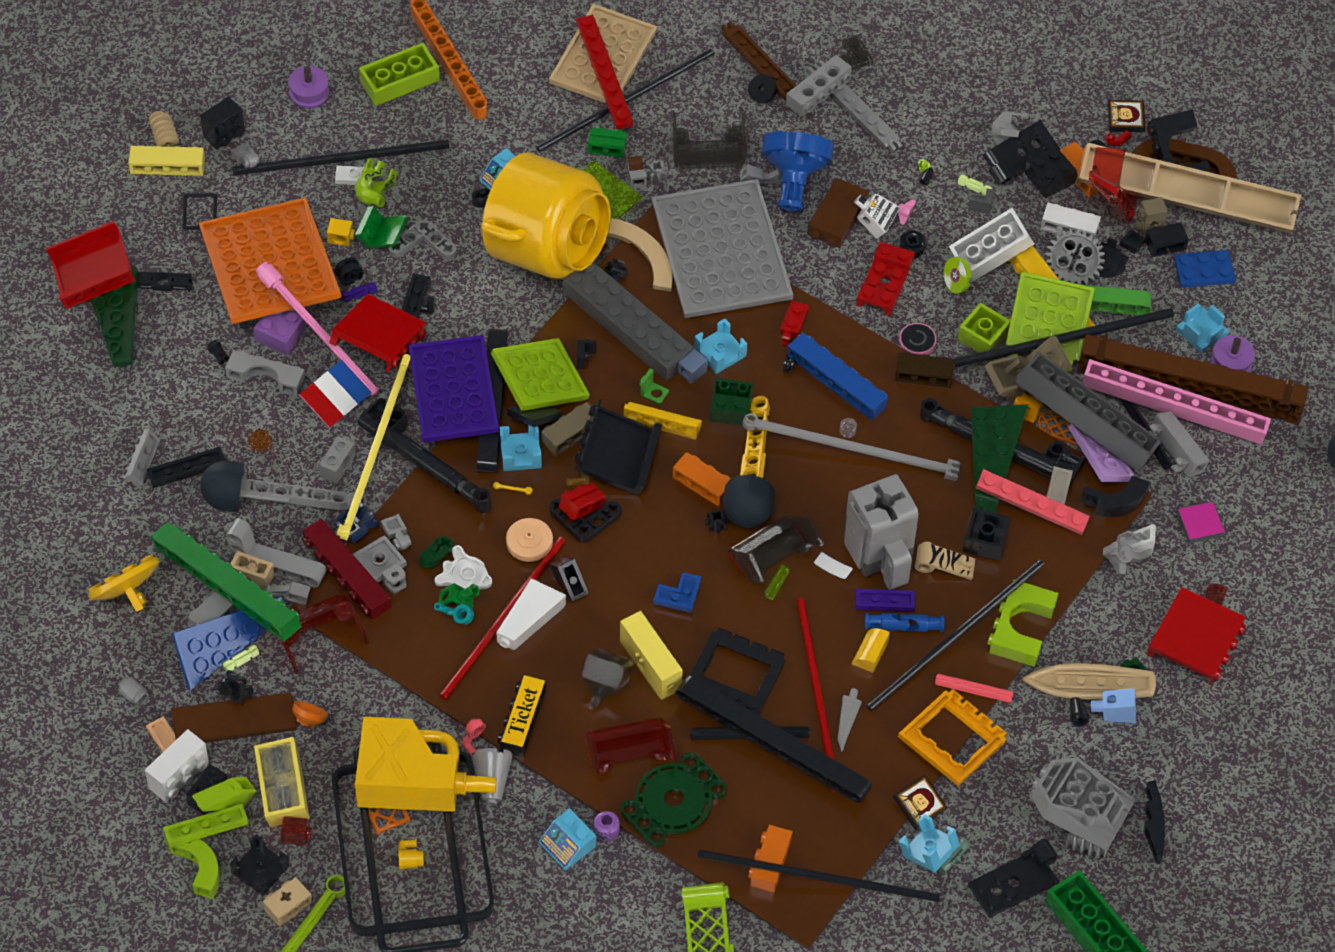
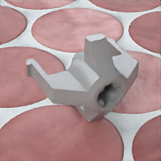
M1003 111L993 121L991 136L997 145L1010 137H1019V130H1015V127H1012L1013 124H1011L1012 115L1027 116V112ZM1019 148V153L1023 152V149Z
M1126 531L1118 535L1116 542L1103 548V556L1109 559L1118 575H1126V563L1140 562L1152 556V549L1135 552L1126 544L1127 537L1134 534L1132 531Z

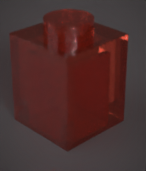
M284 816L280 833L281 843L306 846L307 839H311L312 827H309L308 819Z

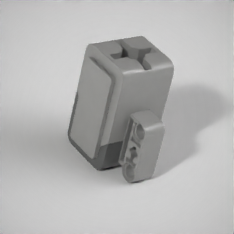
M897 474L849 491L844 526V544L858 569H860L864 577L882 572L884 582L889 590L909 583L918 523L917 506Z

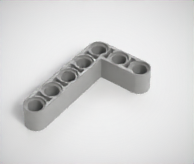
M236 518L226 534L233 558L236 552L240 551L271 562L274 566L275 576L316 588L319 587L327 572V568L320 562L255 543L251 527L243 519Z

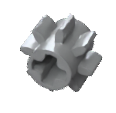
M654 160L651 164H647L646 175L647 177L650 176V182L660 183L662 179H666L668 167L663 165V161Z

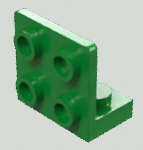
M369 206L355 236L367 249L395 246L408 218L406 215L383 218L374 206Z

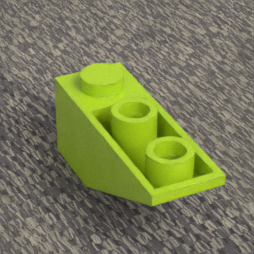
M233 777L200 791L192 797L202 811H216L242 804L244 808L257 791L247 777Z

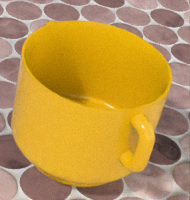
M521 153L504 166L490 190L481 224L483 242L487 252L495 259L549 278L562 279L574 271L586 269L599 255L609 231L611 218L610 204L608 198L603 194L601 185L592 174L533 153Z

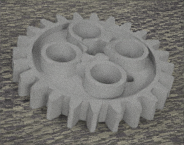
M1069 229L1068 234L1062 231V237L1056 235L1055 240L1051 239V246H1047L1046 250L1048 253H1045V257L1048 260L1045 262L1047 265H1050L1049 267L1059 280L1088 285V280L1092 283L1094 282L1093 276L1099 277L1098 271L1103 270L1101 265L1105 262L1101 258L1104 257L1105 253L1099 252L1103 246H1097L1098 239L1092 241L1093 234L1087 237L1086 231L1080 234L1079 229H1077L1076 233ZM1071 244L1074 249L1068 250L1065 248V245ZM1081 244L1082 246L1072 272L1068 273L1076 249ZM1082 251H1089L1091 256L1085 257ZM1058 261H1066L1067 266H1060ZM1082 267L1085 272L1078 273L1075 268Z

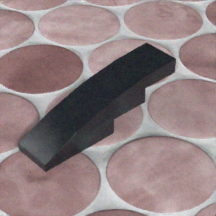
M1153 780L1147 783L1145 789L1149 801L1146 802L1144 809L1148 820L1145 821L1143 830L1156 865L1161 863L1164 851L1165 821L1160 793L1156 781Z

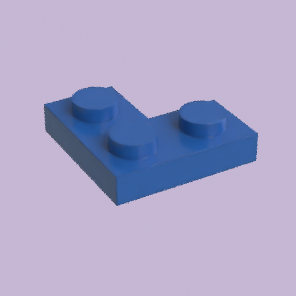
M682 572L678 588L658 584L654 604L692 613L701 583V576Z

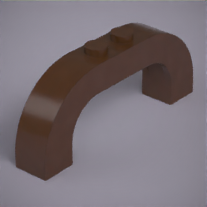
M1152 139L1142 142L1132 152V154L1158 160L1156 153L1152 149ZM1170 139L1169 152L1176 162L1192 165L1208 161L1211 173L1237 179L1234 165L1221 152L1202 145Z

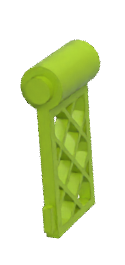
M724 882L682 887L688 952H696L698 948L704 952H714L719 945L725 949V952H734V945L729 942L726 898H730L729 887L724 886ZM714 908H722V914L717 920L709 915ZM699 911L703 915L695 923L690 919V912ZM706 917L714 922L708 931L699 926ZM717 926L724 930V934L719 940L711 935ZM697 928L705 934L698 943L692 939V934ZM708 937L716 942L709 951L701 946Z

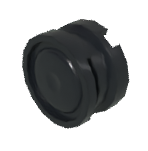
M906 231L901 235L899 247L915 252L914 259L919 258L925 250V237L919 231Z
M354 257L343 259L334 269L336 276L339 277V281L345 286L354 284L355 280H360L364 275L363 268Z

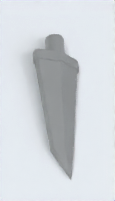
M854 688L850 690L849 696L843 695L837 739L841 752L862 701L857 699L858 690Z

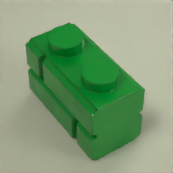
M603 127L591 128L588 140V153L624 158L627 132H623L620 129L607 130Z

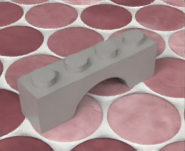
M233 350L225 367L226 377L245 383L253 376L267 375L277 381L280 393L298 397L305 382V371L299 366L272 361L262 356L250 355L244 351Z

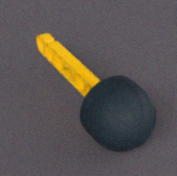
M757 396L751 402L750 411L757 417H763L762 420L768 421L767 416H769L770 405L765 396ZM759 403H765L763 407H756ZM762 429L748 430L740 476L730 479L726 483L724 490L723 506L728 519L733 524L744 528H754L761 525L769 518L773 510L775 491L773 486L763 479L767 431ZM756 431H761V434L757 436L752 435ZM751 460H758L755 464H749Z

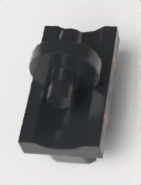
M227 670L228 678L222 679L218 683L217 689L219 693L225 696L229 695L236 704H242L243 699H251L254 688L251 685H246L244 676H237L233 670Z

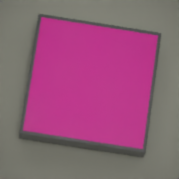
M1214 501L1177 508L1176 513L1188 544L1225 536L1226 531Z

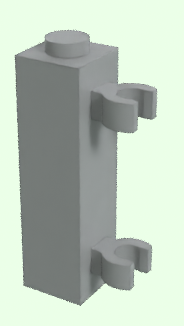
M1172 411L1158 413L1149 426L1151 429L1149 432L1162 441L1161 443L1175 459L1177 464L1172 465L1171 468L1175 473L1183 470L1188 477L1203 473L1210 460Z

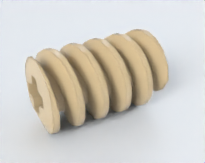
M156 111L151 114L149 123L156 145L162 147L177 146L179 139L177 138L172 117L162 111Z

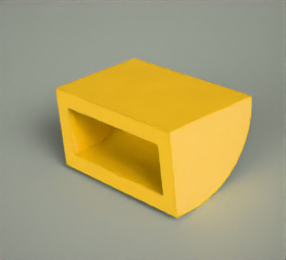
M878 628L868 630L852 661V665L873 673L889 642L890 632Z

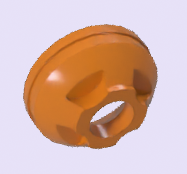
M295 701L292 710L297 718L296 721L302 725L315 727L325 722L328 717V712L311 703Z

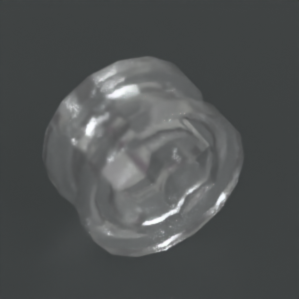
M851 418L843 419L840 423V434L847 438L853 437L856 434V421Z

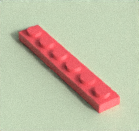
M984 469L976 485V489L1080 535L1083 534L1090 517Z

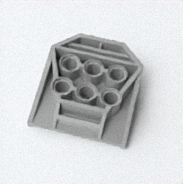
M1079 758L1051 760L1048 767L1043 766L1039 774L1041 778L1037 777L1034 781L1033 790L1029 795L1030 800L1036 804L1043 819L1108 851L1136 799Z

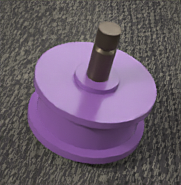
M303 66L293 71L290 75V97L296 105L304 108H314L327 100L329 96L328 77L322 69L315 66Z
M1234 335L1225 336L1216 342L1211 357V364L1250 372L1255 351L1251 343L1246 339Z

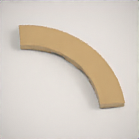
M612 218L608 237L617 238L629 244L632 243L639 248V251L651 264L654 277L653 289L671 292L672 270L668 256L661 245L643 229L631 223Z

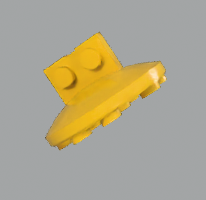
M150 554L140 560L142 564L138 566L137 564H131L121 570L123 574H113L104 579V585L101 586L99 583L89 588V599L106 600L126 594L136 612L146 607L144 603L147 600L142 592L138 593L136 588L155 571L160 563L158 557H153Z

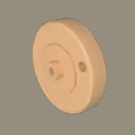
M524 518L510 526L506 534V545L510 554L515 558L526 562L537 561L544 558L551 550L553 534L545 522L535 518Z

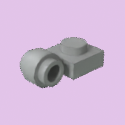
M248 144L239 145L231 150L233 158L239 164L243 163L245 168L255 167L260 162L258 155Z
M399 514L381 520V526L388 539L395 537L392 540L394 547L400 551L408 549L411 545V540L408 534L404 535L407 533V528Z

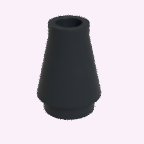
M1078 697L1071 698L1070 721L1078 727L1086 725L1090 715L1082 699Z

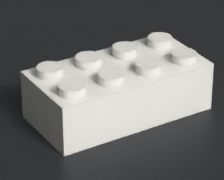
M1011 208L949 247L955 257L964 258L969 263L972 271L970 282L972 283L1034 245V242L1014 209Z

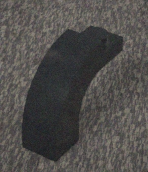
M1131 476L1127 487L1115 494L1104 493L1085 486L1081 502L1087 506L1096 507V515L1121 517L1132 513L1143 503L1150 482Z

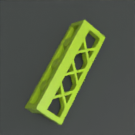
M239 804L163 827L166 846L171 848L248 825V818L243 805Z

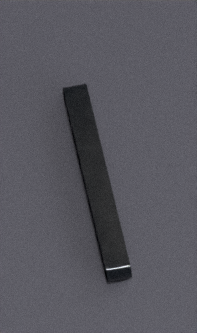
M488 329L486 353L499 432L479 436L477 472L497 473L504 378L491 352L495 348L507 347L508 331L503 329Z

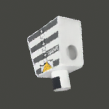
M874 194L869 199L859 195L854 202L861 208L857 216L858 220L877 239L887 232L900 209L899 206L878 194Z

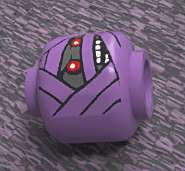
M610 811L600 812L595 817L593 823V831L596 837L601 841L608 842L618 836L620 830L619 818Z

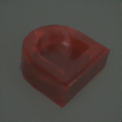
M1216 583L1211 584L1206 590V598L1222 605L1228 587Z

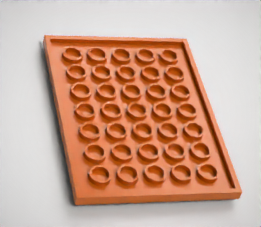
M306 197L199 222V228L231 324L293 310V307L277 290L273 288L269 290L257 277L258 274L255 271L264 262L272 264L283 276L282 284L303 307L341 298L339 286Z

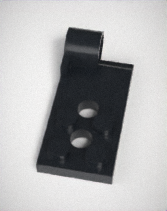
M1039 120L1020 131L1019 137H1010L984 153L983 157L991 167L989 172L1000 186L1025 172L1028 160L1055 146L1059 150L1060 148L1042 121ZM1032 140H1036L1039 143V148L1032 145ZM1019 148L1025 151V156L1019 155Z
M1042 839L1036 842L1030 849L1022 852L1021 857L968 882V887L987 916L991 918L1059 884L1058 879L1049 867L1058 859V854L1048 839ZM1011 879H1016L1019 882V885L1017 887H1012L1009 885L1008 881ZM999 888L1002 894L998 896L993 895L991 889Z

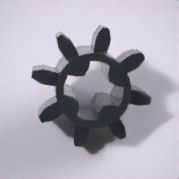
M612 258V261H608L604 266V271L617 282L622 280L627 274V268L623 266L625 262L620 259Z
M715 508L711 513L707 512L705 525H709V532L713 531L719 534L723 529H727L729 519L727 516L724 517V510L721 511Z

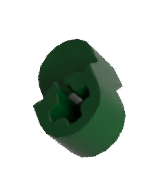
M447 536L436 538L428 548L422 551L418 560L419 564L426 569L438 566L451 553L454 546L452 539Z

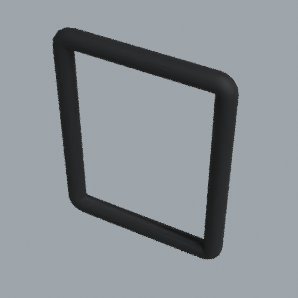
M215 193L185 194L183 196V229H200L199 226H186L187 197H214L213 219L217 218V195Z

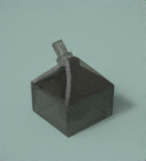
M597 648L588 654L581 677L593 692V698L590 702L592 707L596 708L604 697L619 690L628 683L634 660L601 648Z

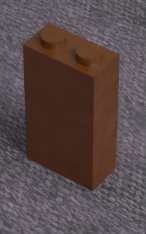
M836 178L810 220L807 235L813 239L826 242L830 246L841 248L858 220L857 216L861 211V208L854 202L859 195L869 199V191Z

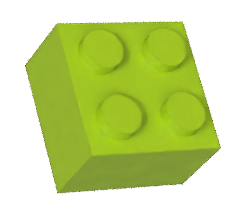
M979 303L959 327L957 340L977 352L997 349L1007 337L1010 320L986 305Z

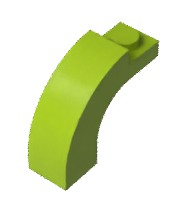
M200 839L169 848L170 853L190 859L197 864L199 871L192 884L194 894L213 900L219 887L220 873L217 859L212 849Z

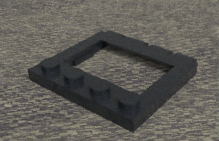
M719 627L717 632L712 631L690 676L759 715L785 664V659H783L784 653L772 648L767 653V646L755 641L750 646V639L737 634L732 639L730 638L732 632ZM718 644L771 665L758 689L756 697L702 676L704 671L708 669Z

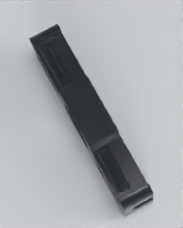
M138 272L137 288H153V291L188 290L190 292L192 288V275L188 273ZM161 279L168 281L164 285L158 284V281Z

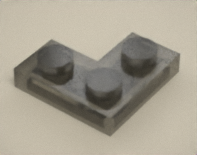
M859 35L842 40V45L848 54L839 57L852 66L851 71L873 64L874 60Z

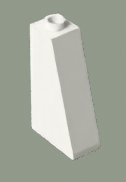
M531 579L498 629L497 643L504 648L517 649L565 607L566 595Z

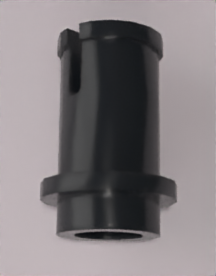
M214 340L208 344V352L212 353L218 363L222 365L224 364L222 357L227 362L229 356L221 347L222 344Z

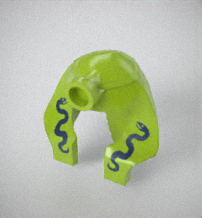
M368 158L355 184L356 197L363 204L383 207L385 204L383 193L396 184L398 172L391 168L388 179L373 181V177L383 174L386 164L378 161L377 166L373 169L374 160L373 158Z

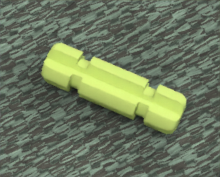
M963 174L958 179L959 185H966V188L977 193L982 192L984 196H986L987 188L993 189L991 186H984V183L975 179H968V176Z
M251 645L247 648V651L243 650L231 657L232 660L224 661L222 664L225 671L234 670L235 666L239 667L251 660L250 657L258 656L259 649L257 646Z

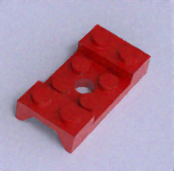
M880 242L866 280L858 293L856 306L861 307L865 304H871L882 308L886 315L891 316L913 264L915 252ZM886 278L890 280V282L885 284L882 283L880 280Z

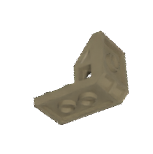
M1052 335L1026 358L1014 355L990 361L985 365L1000 396L1014 401L1017 396L1020 397L1023 393L1034 397L1028 391L1021 389L1015 381L1038 352L1065 371L1072 367L1056 336Z

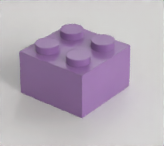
M293 310L261 317L254 327L255 341L288 355L306 330V322Z

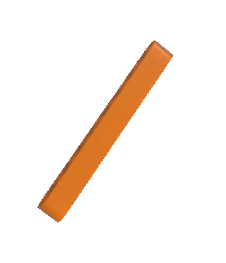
M411 0L410 7L413 20L469 112L475 119H484L488 113L487 100L426 0Z

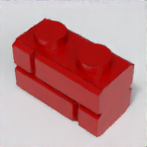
M593 482L586 485L580 484L576 489L572 491L567 490L562 494L559 508L564 513H567V516L573 521L600 509L606 497Z

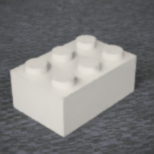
M187 729L145 769L148 788L164 802L174 799L184 785L190 784L194 776L207 767L209 761L206 744Z

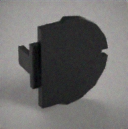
M1108 238L1107 244L1101 242L1100 245L1097 244V246H1103L1099 252L1105 253L1104 257L1101 258L1105 262L1101 265L1103 270L1098 271L1099 277H1115L1126 268L1125 264L1129 256L1121 254L1122 249L1116 247L1117 240ZM1085 250L1084 256L1090 257L1091 253Z

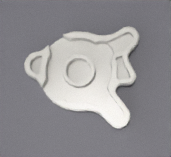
M459 545L452 548L454 561H444L443 572L435 577V585L449 586L456 583L463 588H467L471 584H475L481 590L487 589L492 585V578L488 575L484 563L476 557L468 556Z

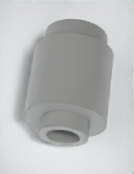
M132 677L124 679L119 685V693L133 705L141 706L149 697L147 690Z

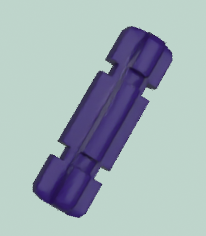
M374 282L367 283V286L361 285L350 289L349 292L348 290L341 293L342 300L349 302L352 301V298L355 300L366 296L368 293L377 292V286Z

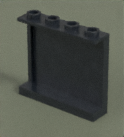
M599 399L589 409L588 415H590V420L586 421L583 429L586 433L579 442L581 450L577 452L574 462H576L575 470L638 496L645 487L662 424L655 422L652 427H649L600 407L602 400Z

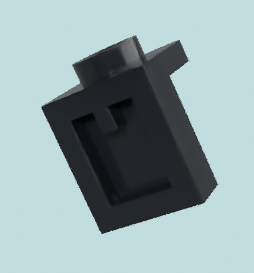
M577 340V369H584V362H588V354H596V340Z

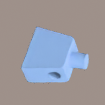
M1135 689L1104 691L1103 700H1091V712H1103L1104 721L1136 723Z

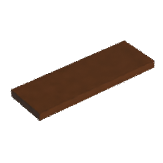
M291 692L243 699L242 704H236L233 700L171 708L175 740L187 729L204 743L297 730V725L292 710Z

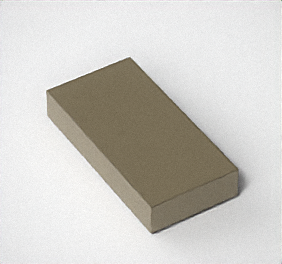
M1054 466L1046 497L1065 505L1073 471Z

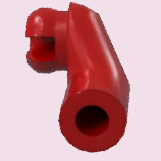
M1125 131L1119 137H1115L1113 133H1107L1105 135V142L1109 146H1122L1131 138V134Z

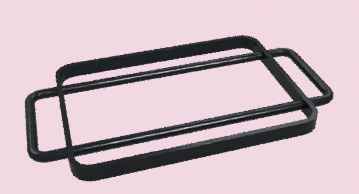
M431 742L434 748V753L432 754H447V752H442L441 743ZM358 744L353 751L354 764L340 766L332 774V788L351 930L359 936L376 935L377 945L381 952H424L463 945L469 937L468 923L485 920L494 911V897L477 792H473L489 895L488 906L481 911L466 913L451 811H443L458 914L383 924L368 808L360 807L375 925L360 926L354 922L336 786L342 776L356 775L360 744ZM459 751V761L465 762L468 765L470 775L475 776L471 757L467 753ZM460 925L461 935L456 939L399 947H388L385 941V934Z

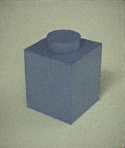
M694 349L679 361L678 373L692 384L707 372L708 360L704 354Z

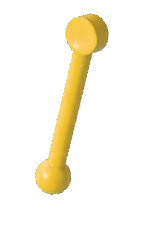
M499 482L493 483L494 489L502 488L525 492L526 495H531L533 491L531 487L519 488L502 485Z

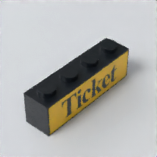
M523 674L522 680L517 682L515 688L517 694L515 698L511 699L509 706L511 710L510 715L505 716L503 724L505 729L504 732H500L498 737L500 752H503L504 749L512 752V755L524 758L547 690L546 680Z

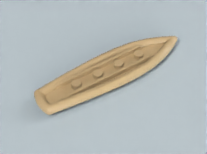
M1089 663L1053 665L1034 671L1022 678L1023 682L1043 693L1068 699L1078 697L1082 700H1103L1104 691L1135 689V698L1152 697L1156 688V677L1153 671Z

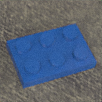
M1229 250L1174 254V262L1181 288L1233 284L1236 281Z

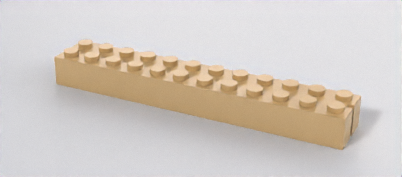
M1087 143L1085 146L1077 178L1078 182L1105 188L1091 177L1093 172L1112 184H1118L1117 191L1148 199L1162 197L1164 203L1287 233L1293 231L1297 216L1294 213L1298 211L1301 199L1300 194Z

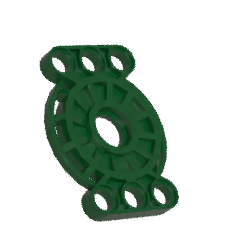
M689 752L683 755L681 764H664L648 771L637 786L635 800L629 799L622 803L621 815L650 846L660 848L666 842V833L683 834L699 827L711 811L712 799H723L727 793V786L697 754ZM693 759L696 761V764L690 767L685 764V761ZM673 768H674V770H666V771H663V772L661 771V770H664V769H673ZM705 772L710 777L707 780H701L698 775ZM654 773H657V774L654 775L650 780H648V778H649L651 775H653ZM644 784L645 787H644L643 794H640V793H639V792H640V789H641L642 785ZM720 786L723 788V792L716 794L712 791V788ZM672 791L679 792L683 795L684 800L678 806H669L664 801L665 794ZM706 805H708V808H707V810H706V812H705V814H704V813H703L704 807H705ZM627 806H633L636 811L628 814L624 809ZM640 820H647L649 825L642 828L638 825V822ZM658 833L663 838L656 842L652 840L651 836Z

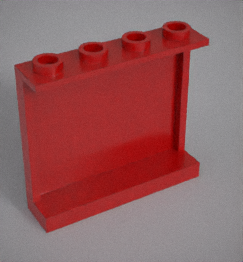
M114 221L45 249L50 256L60 290V293H58L59 298L66 309L135 281L121 232Z
M367 294L333 328L329 343L337 346L342 340L351 343L387 361L386 372L389 373L393 367L396 368L403 356L409 353V345L417 344L419 340L422 341L427 332L425 330L427 322Z
M1181 587L1148 647L1147 656L1154 659L1155 655L1159 654L1210 678L1209 685H1212L1214 679L1218 681L1223 670L1220 669L1222 664L1227 665L1231 656L1228 654L1230 649L1235 650L1239 641L1236 639L1237 636H1242L1247 625L1244 624L1246 616Z

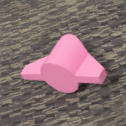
M915 200L899 205L898 215L901 225L904 226L907 219H909L916 203Z

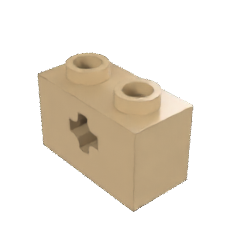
M240 551L236 552L230 563L234 570L237 572L241 571L248 580L255 581L262 590L264 586L271 584L275 576L273 563Z
M295 877L291 881H286L275 893L272 892L266 896L263 901L264 910L281 927L312 903L311 893Z

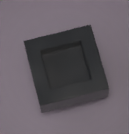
M1130 229L1121 239L1120 245L1135 254L1145 243L1146 238Z

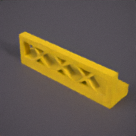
M632 402L624 406V416L649 427H652L657 422L662 424L661 431L695 440L702 425V420Z

